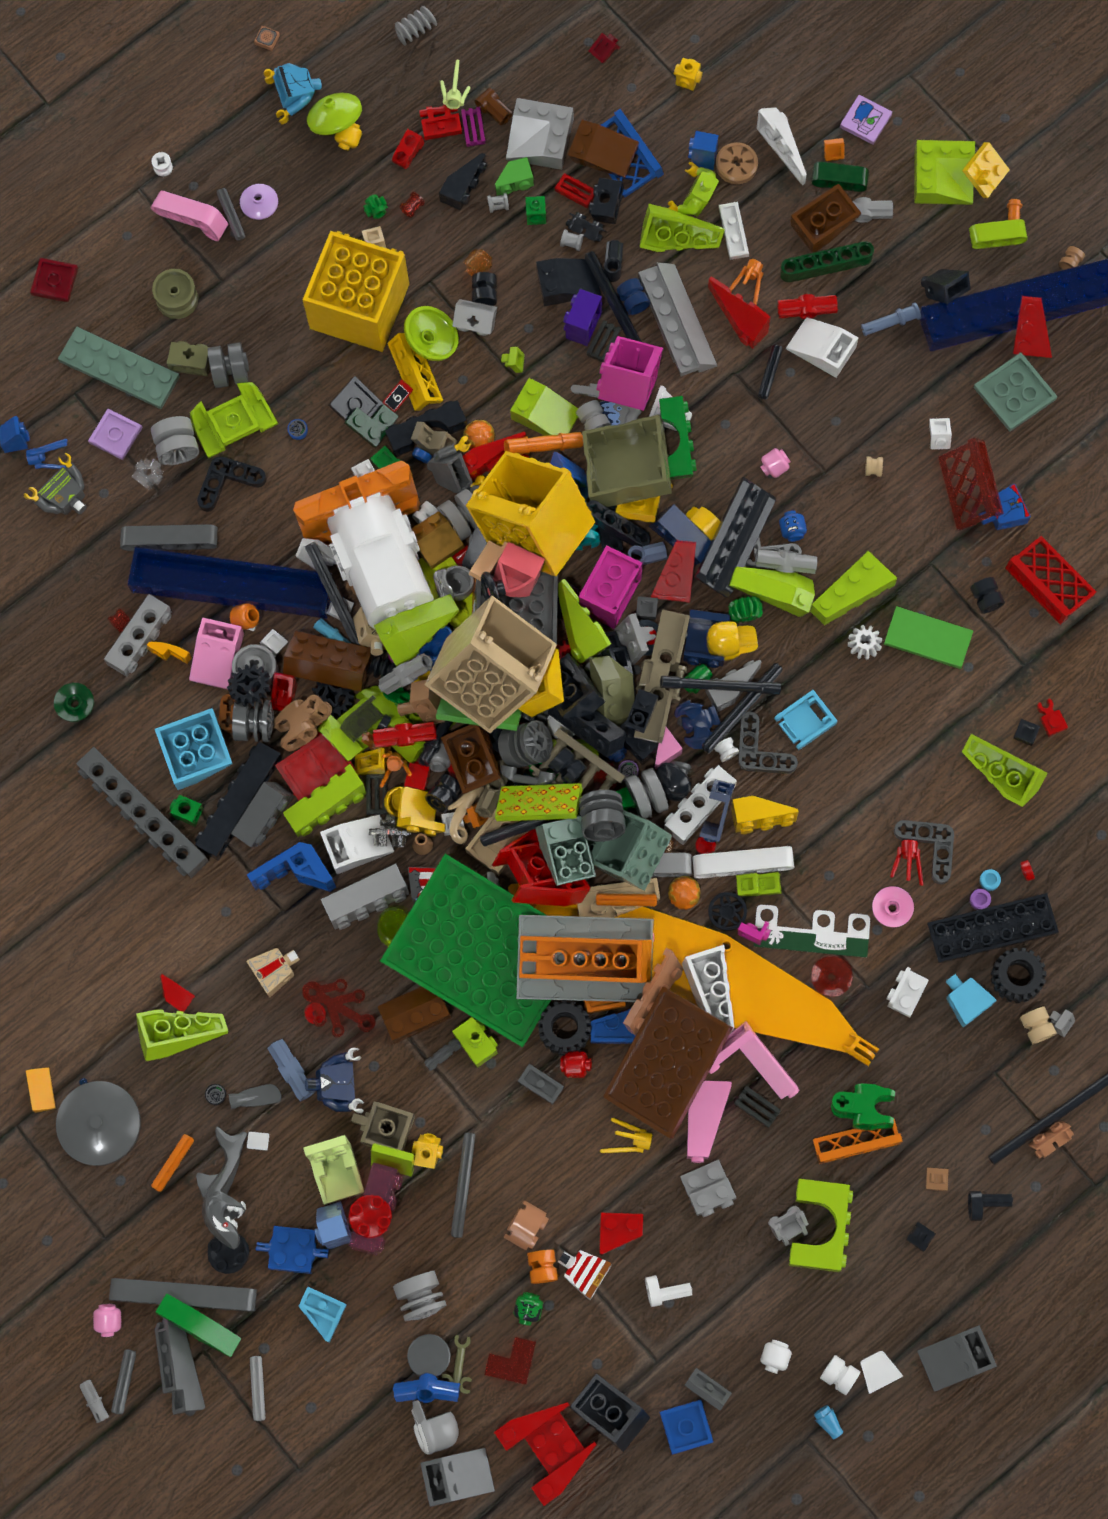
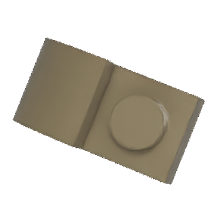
M424 422L416 423L411 440L417 444V448L426 451L431 456H434L435 452L453 443L456 445L457 440L448 432L433 431Z

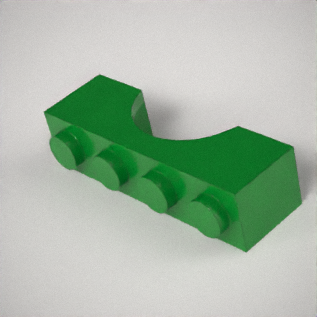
M683 396L659 399L662 422L672 425L680 436V444L677 450L668 457L670 480L693 477V471H697L695 459L691 460L690 452L694 451L693 440L688 439V432H691L690 420L686 421L685 413L689 412L688 403L683 401Z

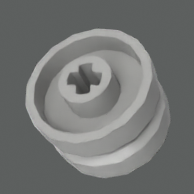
M258 644L247 645L241 648L235 654L232 661V672L237 674L238 667L243 670L246 664L249 668H252L253 664H256L257 668L262 666L270 676L272 684L269 686L272 689L274 672L279 673V667L272 652Z
M653 768L642 771V783L636 775L625 778L626 787L636 803L635 810L639 817L644 819L651 817V805L658 813L668 810L665 792Z

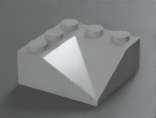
M517 98L506 160L514 161L527 157L529 164L562 170L574 120L573 108Z

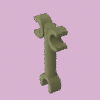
M456 1335L454 1342L457 1346L453 1378L448 1374H443L442 1378H447L450 1382L460 1383V1391L464 1394H469L471 1391L465 1390L463 1383L466 1381L472 1382V1379L469 1377L462 1378L465 1350L471 1344V1339L467 1337L466 1343L461 1345L459 1343V1335Z

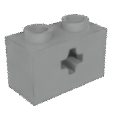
M459 299L455 306L452 327H457L458 330L464 332L469 330L476 331L477 334L483 336L491 334L494 330L497 307Z

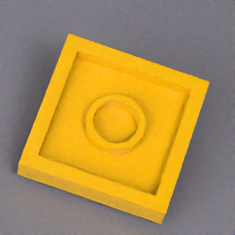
M984 142L962 171L983 198H988L1010 169L989 142Z
M660 496L617 505L616 513L628 519L655 522Z

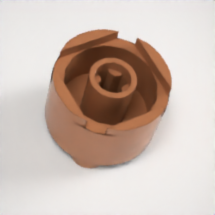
M524 1200L522 1202V1205L525 1206L524 1209H518L507 1229L510 1231V1234H505L503 1238L527 1250L528 1247L533 1249L538 1240V1237L535 1236L539 1229H544L549 1218L545 1217L546 1212Z

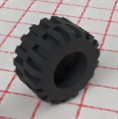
M1012 948L1011 951H1005L997 959L991 971V983L995 985L993 988L995 992L998 991L1000 993L999 996L1002 999L1003 997L1007 998L1008 1002L1015 1001V1003H1020L1024 1001L1025 1003L1031 998L1033 999L1042 989L1046 981L1045 977L1047 976L1046 971H1044L1045 964L1040 962L1041 958L1039 955L1037 957L1034 956V952L1032 950L1027 952L1026 948H1021L1020 950ZM1012 965L1024 967L1030 975V982L1025 986L1014 985L1008 979L1007 969Z
M562 1000L560 1003L556 1001L553 1002L552 1006L546 1007V1011L542 1012L541 1019L539 1020V1034L544 1046L549 1048L550 1052H556L563 1056L568 1051H580L582 1047L584 1048L587 1045V1041L590 1038L591 1022L588 1013L583 1010L581 1005H576L573 1001L570 1003L567 1000ZM562 1017L573 1019L577 1024L576 1034L568 1039H561L555 1036L552 1027L557 1019Z

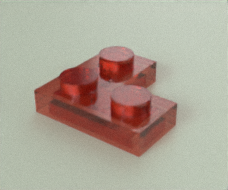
M515 1337L510 1358L489 1353L484 1375L527 1385L536 1342Z

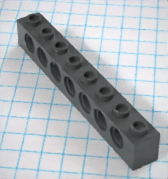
M95 747L76 763L79 767L77 772L85 780L89 778L94 782L91 786L99 794L103 791L108 796L106 801L112 807L117 805L121 809L119 813L127 821L131 819L135 823L133 827L141 835L145 833L149 837L147 841L155 849L157 847L162 849L164 852L161 855L169 863L173 860L178 865L176 870L182 876L187 874L192 878L209 862L206 856ZM98 769H103L104 772L101 776H94ZM111 783H118L116 789L108 790ZM125 797H132L128 804L122 803ZM140 810H145V811H146V813H145V815H144L143 817H141V818H137V817H136V814H137L138 811H140ZM153 824H159L160 827L157 831H150V827ZM167 838H174L171 845H164V841ZM181 852H188L185 859H178V855Z

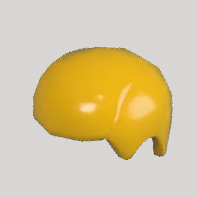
M403 787L392 788L384 798V807L390 815L398 817L400 793Z

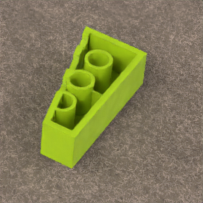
M868 551L812 604L810 612L822 624L826 625L846 614L847 611L854 607L862 605L868 599L874 598L884 590L895 586L897 577Z

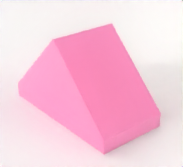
M667 727L665 728L662 744H658L655 761L656 770L661 764L669 763L682 754V747Z

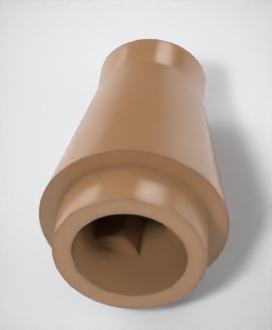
M420 833L415 837L412 846L417 854L425 855L432 850L433 842L430 837Z

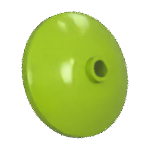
M349 93L328 95L316 102L310 109L307 116V124L312 132L320 135H331L341 132L357 121L362 112L361 102L355 95Z
M431 306L418 307L411 311L405 320L404 334L408 344L418 355L425 359L442 361L449 358L457 349L459 341L457 329L452 327L453 321L448 315Z

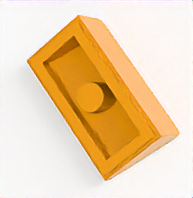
M49 1067L26 1070L33 1112L38 1113L56 1109Z

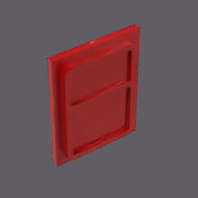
M322 734L275 765L298 801L304 797L309 799L313 790L319 786L326 787L330 778L335 774L338 776L346 772L345 767L349 764L356 771L352 762H348Z

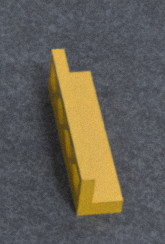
M398 333L387 344L402 380L413 389L409 398L414 410L421 411L427 404L441 403L443 398L427 359L418 355L410 347L404 333ZM414 356H416L420 360L421 364H419L415 360ZM421 373H423L427 377L428 381H426L422 377ZM428 390L434 394V397H430Z

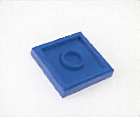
M701 1400L660 1412L672 1455L713 1443Z

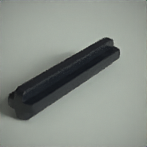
M774 344L772 346L758 392L760 399L766 400L769 397L783 349L780 345Z

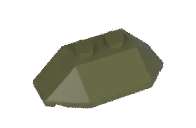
M610 656L589 658L591 681L606 701L597 711L620 727L627 720L635 700L633 674Z

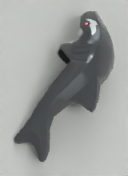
M216 1127V1138L224 1151L225 1162L219 1174L207 1175L197 1173L196 1175L197 1185L203 1197L202 1216L205 1225L214 1237L229 1248L236 1249L239 1246L240 1237L237 1231L238 1225L234 1219L239 1218L245 1213L246 1204L243 1201L239 1203L227 1194L240 1163L241 1152L247 1133L242 1132L231 1136L220 1127Z

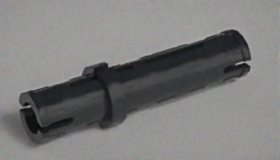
M445 721L437 724V740L425 741L424 748L417 758V762L420 765L429 766L431 759L440 749L441 737L447 734L453 722Z

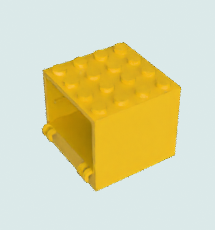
M330 231L303 297L310 329L383 352L409 287L404 252H396L394 248L390 250L349 237V234L345 233L343 235L340 231H337V233Z
M505 451L466 504L468 511L487 543L491 541L502 547L504 542H510L545 559L541 572L555 577L595 523L592 512L588 509L585 499L581 495L578 485L574 482L572 474L568 469L558 468L550 463L539 462L534 458H527L519 453Z

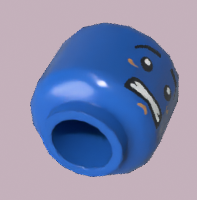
M796 511L784 513V517L779 520L782 537L788 539L789 542L799 541L807 533L805 518L802 514L796 513Z

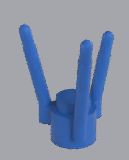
M63 439L42 447L26 450L28 464L30 466L35 465V469H60L62 466L66 469L64 465L43 464L42 461H45V452L67 446L66 442L68 440Z

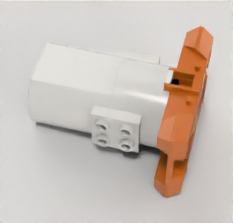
M398 461L358 478L356 475L343 480L335 487L295 502L293 509L303 537L305 539L320 540L328 547L330 546L343 581L347 580L349 586L354 587L367 622L372 628L388 617L434 600L418 562L417 552L420 551V548L407 515L419 510L420 501L409 464L403 461Z

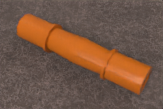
M581 432L559 433L558 435L532 438L526 436L504 441V451L519 454L557 449L563 451L564 449L583 447V435Z

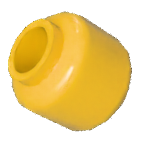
M354 123L347 129L335 134V141L339 143L338 147L347 151L350 148H357L362 136V131L359 129L360 126Z

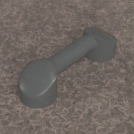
M501 765L500 773L510 781L530 785L550 784L555 781L556 775L539 771V777L516 774L517 768Z

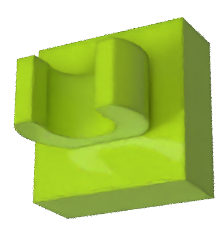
M510 347V354H502L501 362L505 363V366L510 367L515 373H523L525 354L518 347Z

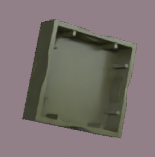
M659 415L632 420L621 425H609L582 431L584 454L588 467L587 484L590 501L595 500L605 507L672 493L665 429Z

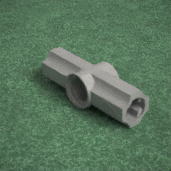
M867 197L857 198L853 201L861 212V215L855 220L857 222L865 223L872 219H892L893 217L892 201H871Z
M757 549L755 566L773 568L786 573H793L795 571L815 574L817 556L796 554V552L788 550L772 551Z
M423 653L411 661H406L392 669L391 673L379 679L378 686L381 692L388 695L398 688L405 687L416 681L420 675L430 671L433 663L430 656Z

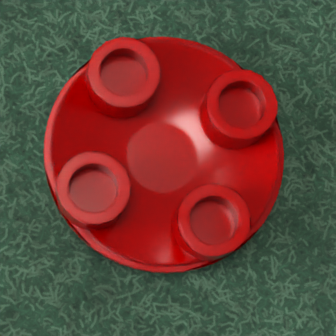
M365 1195L358 1198L351 1205L349 1211L350 1226L355 1233L365 1238H375L382 1235L389 1228L392 1219L388 1203L377 1195Z

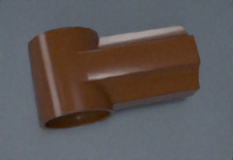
M487 88L474 100L476 106L480 107V111L483 113L487 112L500 125L508 123L513 116L512 111L500 101L496 92L491 88Z

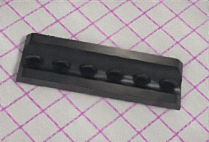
M742 477L694 578L728 598L734 590L729 584L735 567L745 566L776 501V497L761 489L747 478Z
M1047 893L927 923L938 963L1059 933Z

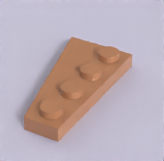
M668 948L663 953L666 957L662 964L657 963L653 970L656 973L652 981L646 982L643 987V997L636 999L623 1022L628 1031L634 1035L637 1034L662 987L670 990L673 983L681 977L684 970L674 952Z

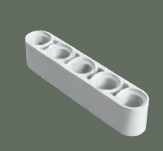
M790 846L699 854L692 857L694 878H711L794 869L793 851Z

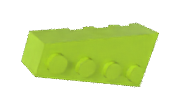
M351 764L345 767L346 772L339 776L335 774L331 777L326 787L319 786L313 790L309 799L304 797L283 812L284 817L297 837L308 835L313 831L312 828L318 824L320 826L324 825L330 820L329 817L334 814L339 815L347 810L348 805L353 802L354 804L359 803L365 798L366 790L364 784Z

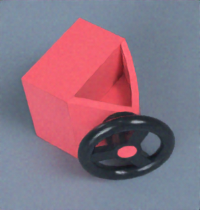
M508 542L498 560L494 577L489 572H483L481 575V587L485 600L491 596H494L499 601V597L505 595L509 597L530 596L540 576L545 559Z

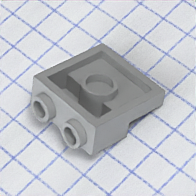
M719 1160L680 1176L697 1216L702 1214L703 1218L715 1213L713 1209L720 1206L722 1209L732 1206L734 1204L733 1200H736V1195Z

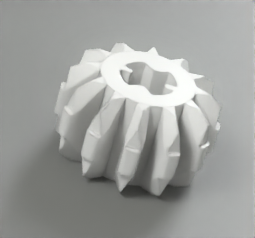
M861 625L860 630L854 628V634H850L848 637L850 640L848 647L852 648L851 654L858 653V659L864 655L865 659L868 660L870 655L875 657L877 655L876 651L881 650L882 646L880 643H882V638L877 637L879 631L872 632V626H869L868 630L865 629L864 625Z

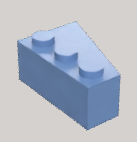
M341 1201L317 1209L316 1223L318 1228L314 1230L317 1240L320 1244L322 1243V1246L325 1245L328 1249H332L353 1242Z

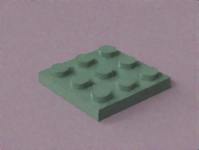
M1019 353L974 384L973 387L1009 432L1057 399V395L1022 353Z

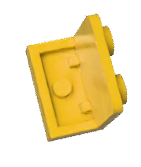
M403 787L400 793L397 827L405 828L408 832H423L426 836H436V833L445 831V824L434 822L436 810L425 799L428 792Z

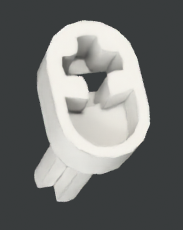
M656 1275L645 1277L651 1307L660 1306L663 1301L692 1296L690 1283L660 1289Z

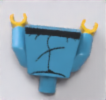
M291 63L278 66L274 71L271 69L264 71L265 82L267 84L275 82L282 106L287 109L285 111L278 110L276 113L277 118L284 115L279 120L281 124H286L289 115L292 116L304 108L311 101L315 90H320L322 86L319 78L311 79L308 69L300 68Z

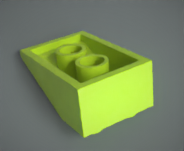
M528 378L510 410L512 420L544 436L570 433L578 419L576 414L577 407L547 386Z

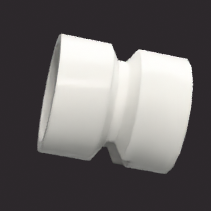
M834 1355L820 1379L829 1385L835 1384V1389L846 1396L858 1378L860 1371L851 1365L846 1367L845 1361Z

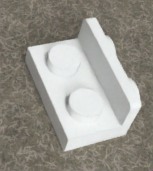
M302 539L296 553L297 558L315 569L305 549L306 545L315 542L326 565L333 566V564H336L332 551L326 544L320 540Z
M907 967L905 972L900 971L896 979L899 984L896 990L891 989L887 1000L890 1001L887 1007L910 1018L929 980L910 971L911 968Z

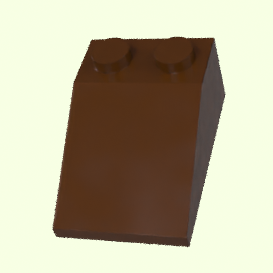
M582 119L568 156L574 163L626 178L639 142L604 126Z
M837 184L792 214L790 225L809 250L814 253L829 244L861 215V212L842 187Z
M468 725L441 737L463 794L501 779L492 741L488 732L481 726Z

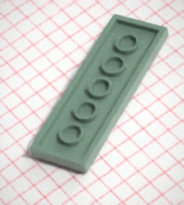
M79 327L75 328L58 357L60 363L159 409H162L180 378L178 373Z

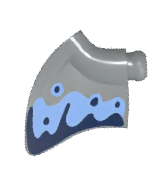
M599 402L604 410L602 414L607 416L611 426L636 420L642 413L639 409L613 402Z

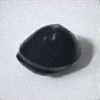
M663 763L657 768L656 775L667 799L677 802L689 794L691 782L677 765Z

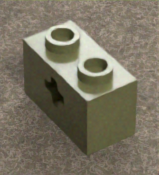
M184 341L171 342L167 359L169 370L208 376L210 368L208 348L210 347L204 344L190 345Z

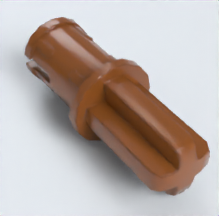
M367 732L361 735L362 743L368 745L371 750L379 749L375 747L373 734ZM391 746L380 747L384 748L386 753L391 750Z

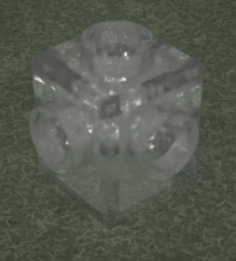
M147 458L145 460L141 459L135 466L136 471L131 477L150 490L154 484L157 486L164 477L162 476L164 471L160 469L162 464L154 458L151 461ZM151 469V474L147 475V471Z

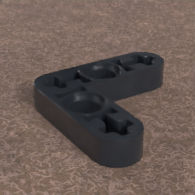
M215 457L210 464L198 495V505L203 511H212L217 504L226 479L256 488L262 487L267 480L265 472L261 468L229 458ZM223 463L225 468L218 470L216 465ZM236 468L244 469V473L241 476H235L233 472ZM258 474H260V477L262 479H258L257 481H255L252 476L256 477ZM211 480H217L219 485L216 488H210L208 483ZM207 492L211 493L209 496L211 503H207L206 505H204L203 500H207Z

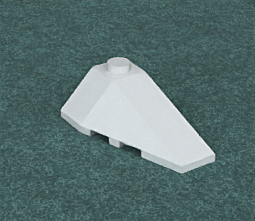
M777 108L760 109L758 112L757 130L797 180L804 185L807 174L786 115L783 112L780 113Z

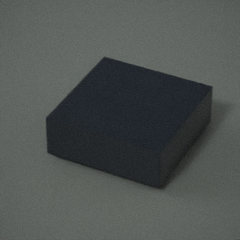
M1021 719L1013 739L1032 746L1040 726Z

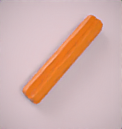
M596 894V905L656 906L657 895Z
M186 1134L182 1136L151 1184L152 1188L159 1192L163 1191L194 1142L192 1137Z

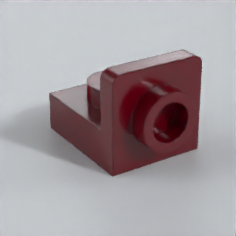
M601 33L588 51L604 64L615 49L619 50L621 46L617 44L619 40L612 34L606 35Z

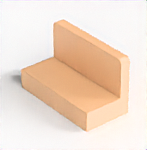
M488 541L471 568L469 575L481 581L483 572H489L493 575L507 542H504L502 547Z

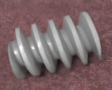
M422 6L420 11H414V15L409 14L407 19L402 18L401 23L397 21L395 23V31L401 43L406 45V38L412 42L411 35L418 38V31L425 34L424 27L431 30L430 23L437 26V22L433 14L425 6Z

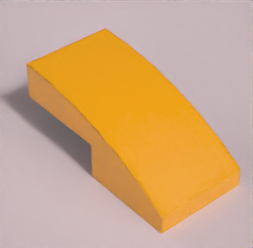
M148 642L147 644L150 652L165 661L172 655L188 664L192 658L188 651L175 645L162 642Z

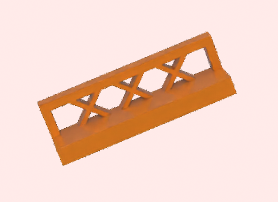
M895 1119L892 1128L894 1135L887 1137L879 1134L881 1129H878L877 1132L851 1129L813 1139L819 1164L901 1144L903 1141L901 1134H898ZM864 1131L875 1135L871 1141L863 1142L858 1138ZM844 1136L854 1140L853 1144L847 1147L840 1146L838 1142ZM827 1141L834 1145L831 1151L821 1153L818 1143Z

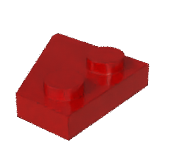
M601 1213L600 1255L643 1236V1214Z

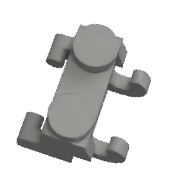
M797 1206L790 1207L785 1215L772 1217L768 1222L775 1237L779 1241L782 1240L785 1246L789 1245L788 1240L802 1233L804 1236L808 1234L805 1226L809 1224L805 1214Z

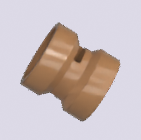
M1070 246L1065 252L1066 256L1060 260L1059 266L1065 272L1074 274L1079 268L1078 264L1085 258V254L1079 248Z

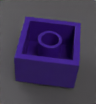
M579 289L578 294H574L571 300L572 308L570 312L567 311L564 316V331H566V339L588 346L602 314V296Z

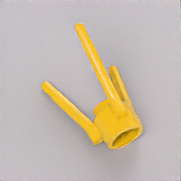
M611 1118L612 1122L635 1131V1134L615 1131V1134L633 1139V1145H636V1147L601 1149V1153H643L644 1149L649 1150L652 1133H647L645 1129H640L621 1120Z

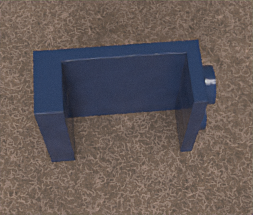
M690 610L688 636L686 637L683 661L690 665L707 664L711 668L723 666L724 657L711 655L708 651L707 632L713 624L729 621L730 615Z
M715 779L709 798L725 802L720 825L704 821L699 837H703L705 841L720 842L735 784Z

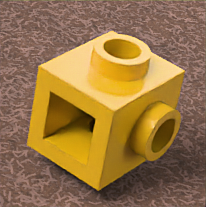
M682 58L681 63L677 64L674 70L676 85L694 91L696 84L700 83L702 78L701 64L694 59Z
M429 1133L420 1134L418 1141H414L412 1153L415 1154L414 1165L435 1169L438 1158L441 1159L443 1154V1146H440L441 1138H437Z

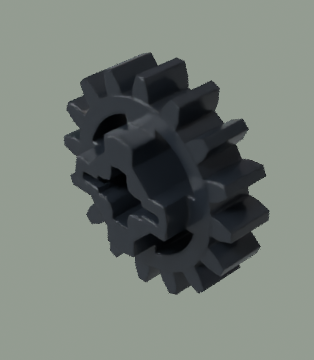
M246 664L243 670L238 667V673L232 672L233 679H228L229 686L227 689L232 700H235L236 704L242 703L244 707L248 703L253 707L256 701L261 704V698H268L266 692H271L272 690L269 686L272 684L268 672L262 666L257 668L256 664H253L252 668H249Z
M316 682L318 688H312V692L332 706V717H335V715L341 717V713L348 711L347 707H353L350 701L355 700V697L351 695L353 693L351 689L342 687L336 689L332 687L334 685L321 684L320 682ZM329 692H331L332 695L335 697L336 704H334L333 701L330 699Z

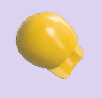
M725 621L715 623L707 632L708 651L711 655L724 657V661L735 659L743 653L755 651L758 648L756 630L753 626H737L736 622Z

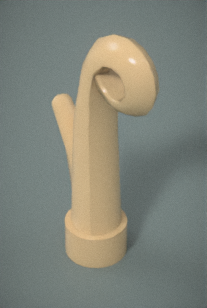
M484 786L463 794L456 802L448 806V810L456 808L450 823V835L452 840L458 844L465 843L468 838L466 829L459 826L467 813L466 809L472 806L474 801L482 794Z

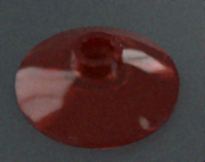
M826 956L815 963L811 972V980L815 989L822 995L837 997L847 992L853 981V972L850 965L841 957ZM828 975H834L835 980H828Z

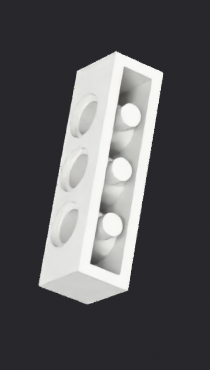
M719 765L715 769L711 768L704 777L706 779L703 783H697L691 790L693 794L688 799L684 798L678 805V811L675 814L670 813L664 821L666 823L664 830L682 845L686 843L721 803V801L709 798L710 792L707 790V787L713 785L715 779L732 783L736 786L737 780ZM696 800H701L705 805L697 808L693 803ZM688 815L691 817V821L684 823L680 820V817Z

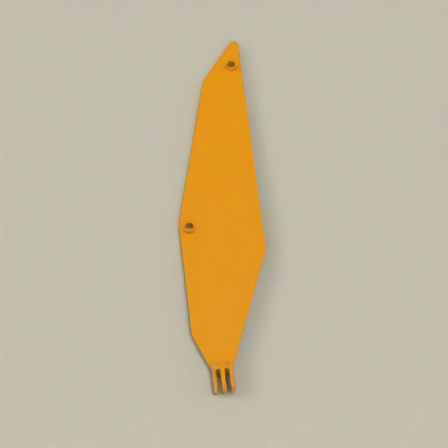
M511 884L508 887L509 893L515 895L520 885ZM536 904V909L547 916L579 917L577 904L566 907ZM640 907L615 917L654 919L652 979L656 973L653 971L657 963L661 965L666 957L663 955L666 948L674 952L682 966V962L687 956L728 944L730 948L725 949L724 955L727 964V979L730 988L729 994L735 1029L746 1021L754 1033L845 1052L867 1066L871 1063L868 1059L873 1060L875 1057L874 1053L879 1051V1048L856 1034L831 1000L728 935L646 907ZM683 970L681 977L673 983L670 990L697 1005Z

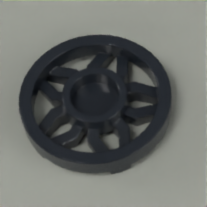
M731 892L720 893L709 904V919L720 930H735L746 919V904L737 894ZM723 897L726 898L728 903H723ZM729 897H733L738 901L731 904ZM720 898L721 906H713L715 901ZM741 904L738 909L735 908V905ZM743 908L744 914L741 919L739 914H737L736 912H740V910ZM719 909V913L713 912L712 910ZM712 915L720 916L718 923L713 919ZM737 917L739 923L734 921L733 918ZM722 919L726 920L723 926L720 925ZM729 920L732 924H735L732 927H726L729 923Z

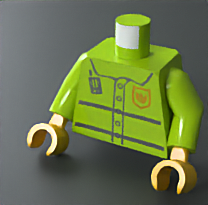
M689 162V165L692 167L689 170L685 169V171L692 177L697 176L682 205L677 206L673 201H669L668 205L671 210L698 217L711 198L719 180L716 179L714 171L703 167L699 168L693 162Z

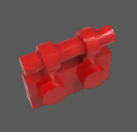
M443 104L440 107L432 108V106H429L426 109L419 110L420 118L428 117V119L421 120L424 140L462 134L459 113L451 114V112H456L458 109H450ZM445 114V116L434 117V115Z

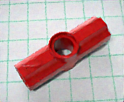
M805 294L799 296L798 299L777 301L779 318L800 317L801 319H806L807 317L812 319L817 315L838 312L836 295L815 297L812 294Z
M434 722L414 725L412 723H403L391 728L373 730V740L376 748L395 745L404 747L414 745L417 742L437 740V733Z

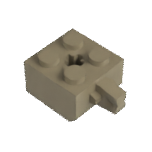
M374 1101L370 1113L366 1112L365 1116L354 1113L351 1122L361 1126L360 1131H363L360 1142L363 1145L372 1147L375 1143L404 1151L415 1116L413 1113ZM387 1124H390L393 1130L391 1132L388 1131L389 1133L386 1134L383 1127H387Z

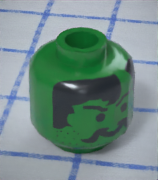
M523 1292V1295L516 1298L513 1314L519 1319L520 1324L531 1326L532 1322L540 1320L543 1302L539 1299V1295Z

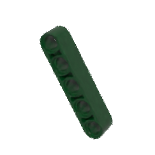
M864 241L788 258L781 264L780 277L784 282L790 283L866 266L872 261L874 247L870 242ZM861 252H867L869 255H862ZM842 256H848L850 259L845 260ZM824 260H828V261H830L831 263H830V264H825L823 261H824ZM809 264L812 268H806L804 265ZM785 269H792L793 272H786Z

